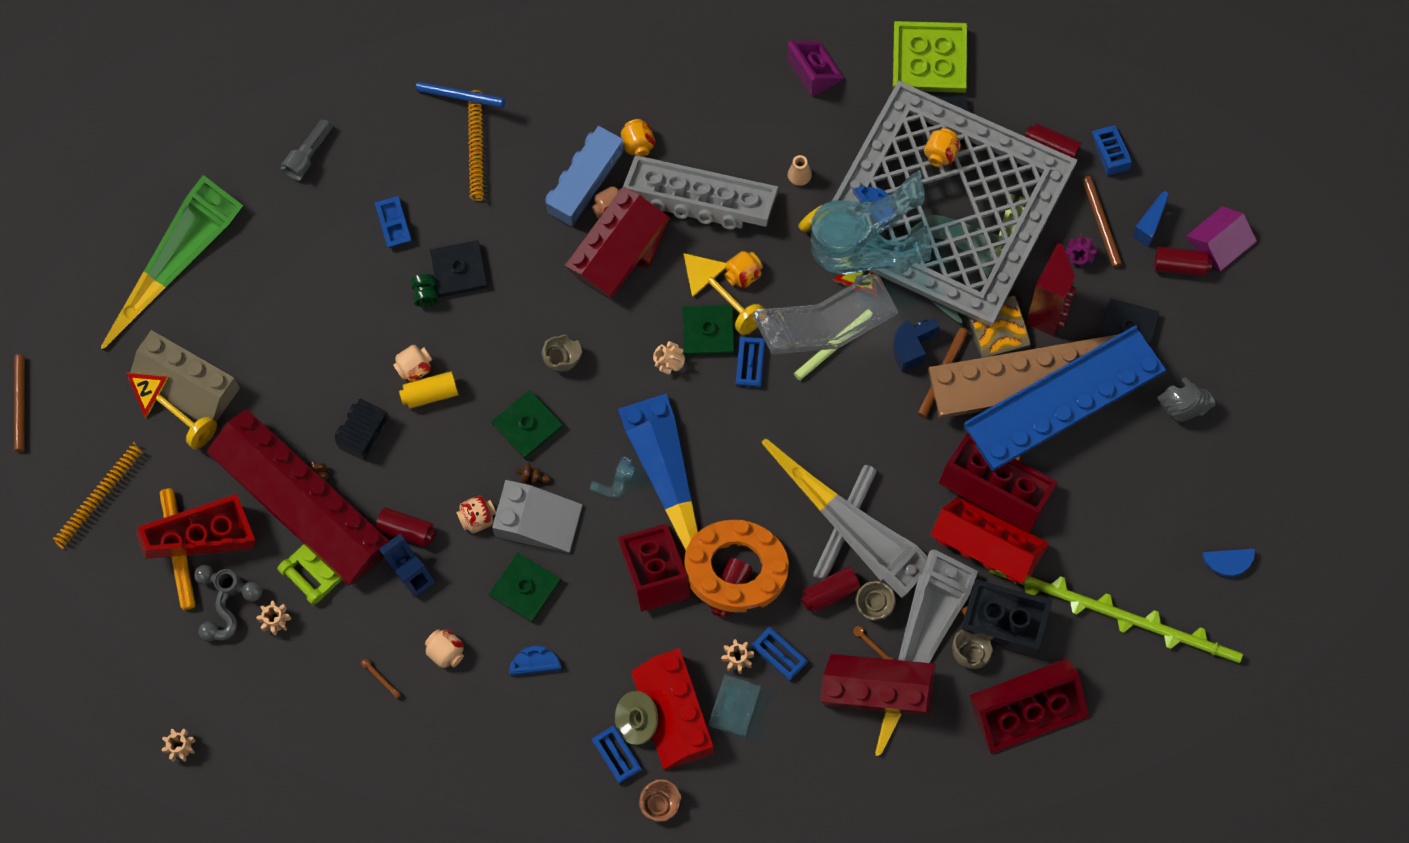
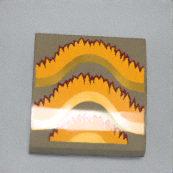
M1015 295L1007 297L992 327L968 317L974 332V341L981 358L1007 354L1030 347L1028 333Z

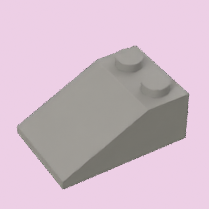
M505 480L492 529L497 538L570 554L583 505L531 485Z

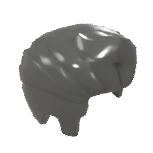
M1186 377L1181 380L1185 387L1177 388L1172 385L1157 397L1168 415L1179 423L1189 421L1198 415L1202 416L1215 406L1212 394L1206 389L1198 388Z

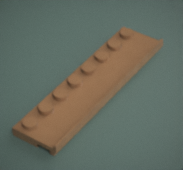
M1118 335L929 367L928 372L934 399L936 400L938 417L946 418L985 411Z

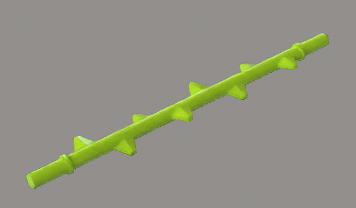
M990 570L989 572L994 575L1008 579L1006 578L1005 574L1001 573L998 570ZM1060 576L1052 584L1033 577H1029L1024 583L1019 582V584L1024 585L1025 593L1036 595L1041 591L1069 601L1072 614L1077 615L1083 609L1088 608L1116 618L1119 630L1123 633L1135 625L1164 636L1166 648L1172 649L1179 642L1209 652L1212 656L1215 654L1237 663L1241 662L1243 653L1218 645L1217 642L1207 641L1204 628L1200 627L1190 635L1161 624L1158 611L1154 610L1144 618L1113 607L1110 594L1106 593L1098 601L1067 590L1064 577Z

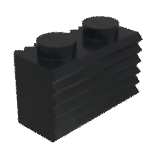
M360 398L358 403L352 404L347 413L348 420L345 424L338 427L335 433V442L340 450L365 461L389 420V415L386 410Z

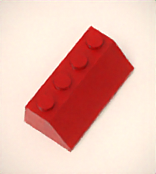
M956 497L941 509L930 535L936 538L939 544L946 547L951 546L959 550L962 556L970 559L974 558L982 562L983 566L987 569L998 570L1005 574L1006 578L1017 583H1024L1031 576L1049 546V542L960 497Z
M680 648L654 656L633 669L631 674L637 691L647 694L657 708L658 724L652 737L663 770L714 754L713 744Z

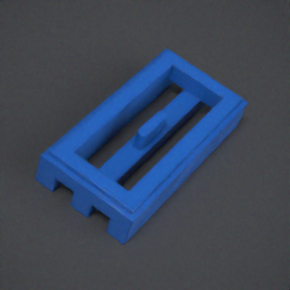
M740 337L736 387L743 385L746 388L755 386L761 389L765 339ZM745 343H750L746 379H741ZM755 344H759L756 380H751Z
M770 627L751 645L760 656L789 682L808 664V661ZM770 636L799 663L795 665L766 638ZM763 643L771 652H773L792 670L789 672L766 650H764L760 646V644Z
M614 725L591 739L619 785L624 783L626 779L632 778L634 774L642 771ZM613 734L634 768L628 769L608 735ZM603 739L622 768L624 774L621 776L600 744V740Z

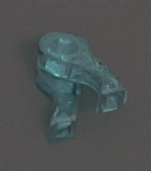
M916 171L891 195L881 200L862 203L834 200L825 203L817 209L812 218L811 252L816 262L821 267H824L826 271L837 274H850L872 269H893L903 274L915 263L930 261L931 246L927 226L916 231L904 242H893L879 235L894 225L908 211L923 205L925 193L921 171Z

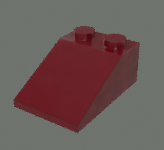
M667 524L617 537L641 612L691 598L688 577Z

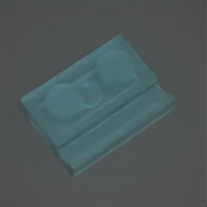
M724 675L710 717L709 727L738 734L745 738L761 686Z

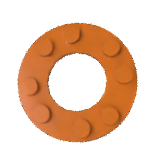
M724 520L706 526L692 538L686 549L684 569L690 583V588L702 601L714 608L728 612H747V609L758 606L762 608L779 596L786 584L789 563L787 553L781 542L764 527L745 520ZM733 544L747 546L759 556L762 564L761 573L755 580L746 584L725 582L717 577L711 565L712 556L718 549L727 548Z

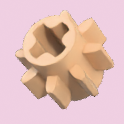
M668 341L667 346H658L653 355V359L656 362L655 367L660 368L659 371L670 375L671 370H680L685 361L684 350L679 348V345Z
M271 601V605L267 607L261 606L262 615L257 616L256 619L263 623L261 626L263 632L270 629L273 635H276L277 631L281 629L287 630L285 623L291 620L289 614H283L287 609L284 604L278 608L275 602ZM277 614L278 617H275L274 622H271L270 619H273V615Z
M734 639L732 646L724 645V651L728 655H723L721 660L722 662L729 663L727 671H731L732 668L738 669V673L741 674L742 668L745 666L751 668V662L748 658L754 657V652H747L748 642L741 645ZM739 652L741 656L740 661H736L734 653Z
M171 729V734L168 737L162 738L166 742V747H163L161 750L164 754L171 752L169 759L172 762L177 757L185 762L186 756L189 753H195L191 748V744L196 740L193 737L186 738L188 735L186 729H183L181 733H176L174 729ZM181 742L183 743V746H182V747H176V748L174 747V745H175L176 743H177V744H180Z

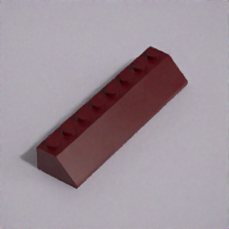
M245 409L227 422L208 448L207 454L348 586L384 558L379 549L387 544L389 540L248 409Z

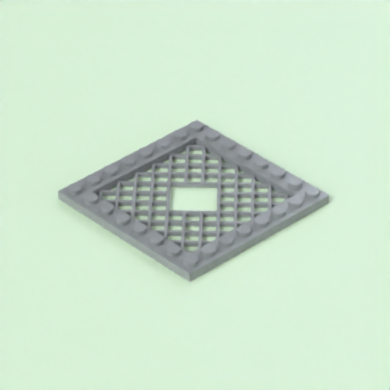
M898 81L812 236L811 244L992 327L1071 176L1077 160ZM920 119L923 129L911 132L908 122ZM926 122H927V123H930V124H932V125H934V126H932V127H927ZM904 125L907 134L898 136ZM942 128L955 132L958 140L964 139L968 148L957 153L954 159L957 169L945 172L943 166L938 167L941 174L928 177L925 167L932 164L929 161L922 162L919 152L924 151L925 145L917 147L913 137L926 134L928 140L931 136L930 132ZM909 139L913 149L900 152L897 142ZM970 142H972V143H974V144H977V145H979V146H976V147H973V148H972V145H971ZM893 145L896 154L887 156ZM987 149L990 159L978 163L974 152ZM993 152L1001 156L995 158ZM915 154L918 164L906 167L902 157ZM970 154L974 164L961 167L958 157ZM898 159L902 169L889 172L886 162ZM1009 159L1013 169L1001 173L997 162ZM1015 162H1017V163H1019V164H1021V165H1024V166L1017 168V165H1016ZM993 164L996 174L984 178L980 167ZM882 165L885 174L876 176ZM921 169L924 179L912 182L908 172ZM976 169L980 179L967 182L964 172ZM1032 169L1035 180L1023 183L1020 172ZM904 174L908 184L895 187L892 177ZM960 174L975 215L929 228L914 187ZM1015 174L1019 184L1007 188L1003 177ZM888 179L891 189L885 190L888 195H894L897 204L893 205V210L899 209L902 219L889 223L884 229L880 226L873 228L870 220L872 216L853 194V189L860 186L870 187V185L877 189L875 182ZM999 179L1002 189L990 193L986 182ZM982 184L986 194L974 198L970 187ZM1036 185L1029 198L1026 187ZM910 189L913 199L901 202L897 192ZM1021 189L1025 200L1013 203L1009 192ZM1005 194L1008 205L996 208L993 197ZM988 199L992 209L980 213L976 202ZM916 204L919 214L907 218L903 207ZM1026 205L1019 218L1015 208ZM861 206L863 214L854 216L858 207ZM1011 209L1015 220L1002 223L999 212ZM994 214L998 225L985 228L982 218ZM866 219L869 229L857 233L853 222ZM921 219L925 230L912 232L909 237L914 250L901 253L898 243L906 241L908 235L896 238L892 228L905 224L909 234L911 231L909 222ZM977 219L981 230L969 233L965 223ZM961 224L965 235L952 238L948 228ZM1015 225L1008 239L1005 228ZM848 226H850L852 233L846 231ZM888 229L891 240L879 243L876 232ZM944 229L948 240L935 243L932 233ZM1000 230L1004 240L991 243L988 233ZM871 234L874 243L861 237ZM927 234L931 245L918 248L915 238ZM984 235L987 245L975 249L971 238ZM967 240L970 250L958 254L954 243ZM894 244L897 254L883 247ZM950 245L954 255L941 259L937 248ZM1004 246L999 258H997L994 248ZM933 250L937 260L924 264L921 253ZM989 250L993 261L981 264L977 253ZM917 255L920 264L907 259V257ZM973 255L977 266L964 269L960 258ZM956 260L960 271L947 274L944 263ZM939 265L942 274L929 268ZM994 266L987 279L983 269ZM979 270L982 281L970 285L966 274ZM962 275L965 285L951 278ZM984 286L981 292L975 290L976 288Z

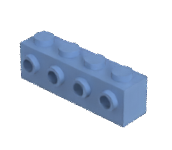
M600 126L596 128L594 133L590 132L588 134L585 146L581 152L577 151L571 162L572 165L568 171L564 170L558 180L559 184L555 190L552 189L547 194L545 202L548 214L572 227L574 226L624 152V141L622 138Z

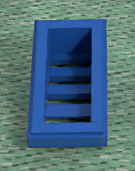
M1113 125L1092 131L1091 134L1106 176L1130 170L1132 161L1116 126ZM1110 133L1112 134V137L1105 139L1100 138V136ZM1115 142L1114 145L1104 146L1106 143ZM1115 149L1118 150V152H1115V153H1111V154H1108V153H1107V151H1111V150H1115ZM1120 157V160L1111 161L1112 158Z
M1166 191L1159 195L1136 225L1133 233L1135 239L1148 247L1153 240L1168 200L1169 193Z

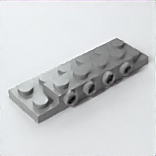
M637 155L634 157L623 187L641 195L662 212L674 213L680 219L686 217L696 218L703 224L719 223L726 229L742 228L743 222L766 227L778 192V186Z

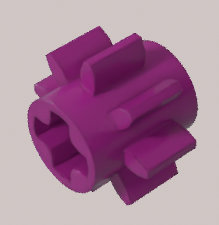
M1080 234L1077 240L1073 238L1069 240L1068 245L1070 247L1065 252L1067 255H1070L1071 264H1080V267H1083L1087 261L1091 264L1095 259L1094 254L1098 250V247L1092 244L1093 238L1088 239Z

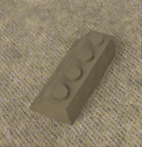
M152 330L137 349L130 372L169 376L160 395L178 410L195 420L210 417L217 422L240 389L234 377Z

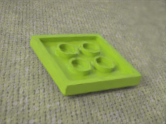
M894 21L893 89L897 82L901 81L923 92L966 93L967 23Z

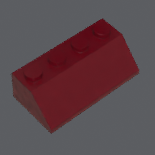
M622 187L565 264V267L579 281L612 298L670 218L641 195Z
M1057 243L1036 284L1027 320V325L1053 337L1058 329L1063 330L1068 320L1067 316L1071 309L1073 296L1077 289L1073 286L1075 274L1065 249L1060 243Z
M966 434L947 462L938 484L1030 533L1058 481L1017 459L992 472L976 448V443L970 434Z
M830 654L823 674L820 702L825 707L930 717L936 664Z
M1068 659L969 695L975 719L991 754L1089 717L1079 673Z

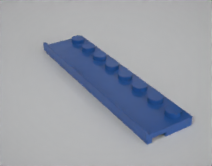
M1136 325L964 423L965 431L967 434H970L976 443V448L992 472L1165 373L1166 369L1141 335Z

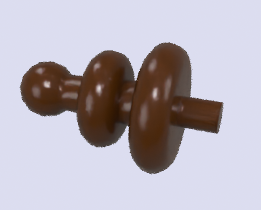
M316 461L311 462L312 466L310 468L326 482L329 478L328 473H326L327 465L325 463L316 464Z
M526 463L523 470L517 468L516 473L521 475L522 484H525L528 478L531 479L532 484H535L537 480L542 481L544 484L550 481V476L539 474L540 470L538 468L530 471V463Z

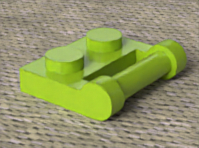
M304 544L292 556L281 562L277 568L282 575H287L307 596V600L311 605L318 603L342 581ZM300 563L321 586L314 589L294 567Z

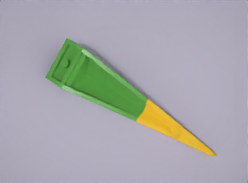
M204 175L199 179L183 201L101 345V349L106 348L230 224L243 205Z

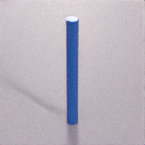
M423 82L416 84V90L419 92L504 108L506 104V99Z

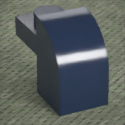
M935 318L929 321L927 319L919 321L914 325V328L906 320L897 328L893 341V356L902 373L925 363L926 353L921 343L938 336L940 326Z
M401 534L379 549L387 564L414 598L435 583L426 567L415 556Z

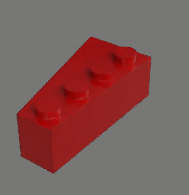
M237 494L137 527V539L145 559L249 550L254 548L255 538Z

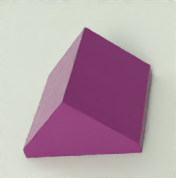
M789 41L787 60L812 97L844 79L820 41Z
M1223 206L1185 237L1198 251L1208 252V257L1213 259L1212 265L1219 272L1224 270L1257 242L1244 213Z

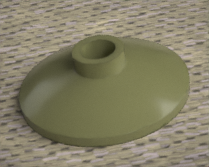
M632 691L625 694L616 707V728L626 742L633 745L644 744L652 738L657 728L658 713L655 703L647 694L640 691Z

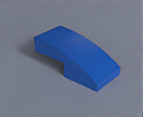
M395 196L375 202L387 247L390 248L411 242L399 197Z

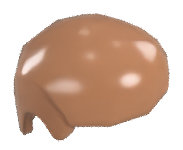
M655 780L649 783L641 792L639 808L647 819L653 822H666L677 813L681 794L676 785L670 781Z

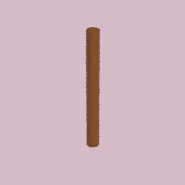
M1085 176L1082 178V182L1112 267H1119L1122 265L1093 180L1091 176Z
M959 328L941 365L954 363L966 339L968 330ZM932 386L917 413L922 418H927L935 402Z
M24 355L14 356L15 452L25 451Z

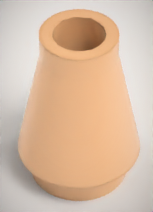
M798 155L793 159V163L788 170L789 180L797 186L807 184L812 178V171L808 161L802 155Z

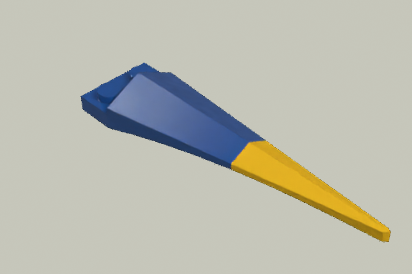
M663 394L619 408L618 412L625 433L686 550L689 542L698 531L675 417L667 394Z

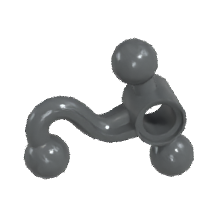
M201 565L195 570V580L201 585L214 583L216 589L219 590L215 607L217 613L226 621L227 627L224 630H219L214 622L207 621L200 625L198 634L206 642L213 640L223 641L234 635L238 625L236 617L226 607L228 597L242 593L245 600L253 602L261 597L262 587L254 581L246 584L242 583L240 577L231 570L223 569L218 573H214L211 566ZM227 578H233L232 586L224 589V581Z

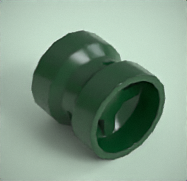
M421 274L410 280L411 288L415 292L413 295L415 306L429 307L439 301L438 293L434 290L436 286L434 275Z

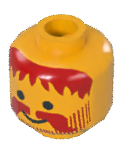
M634 119L625 124L621 131L625 151L630 155L647 156L650 153L649 151L655 146V138L650 124L641 119Z
M946 128L932 132L924 147V153L930 164L936 167L952 164L961 147L957 134Z
M741 251L726 262L727 273H725V277L732 286L736 284L740 288H746L760 278L763 266L753 252Z

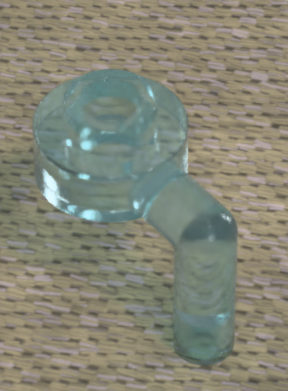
M624 456L621 457L612 487L592 481L589 491L612 499H618L626 479L631 481L636 466L632 465V459Z

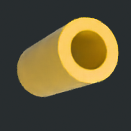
M452 371L403 384V390L399 391L402 404H408L409 409L458 396Z

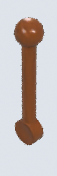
M857 626L854 628V636L857 638L861 637L883 659L895 660L893 657L885 654L864 634L862 627Z
M369 659L362 660L361 666L364 669H368L398 700L401 697L399 692L371 665Z

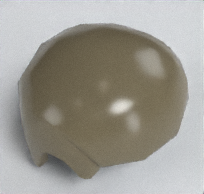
M561 335L559 337H551L545 341L541 354L545 364L550 369L557 372H567L578 364L582 348L578 340L572 341L567 335Z
M881 581L865 583L858 590L855 599L858 611L865 618L873 621L888 617L893 612L896 604L893 590Z
M964 630L956 633L952 644L954 659L959 665L970 669H979L985 666L990 661L993 652L990 641Z

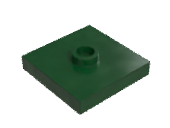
M732 305L682 306L684 356L734 355Z
M530 389L491 421L492 425L524 460L563 428V424Z
M517 552L490 591L489 597L533 623L560 584L561 579Z

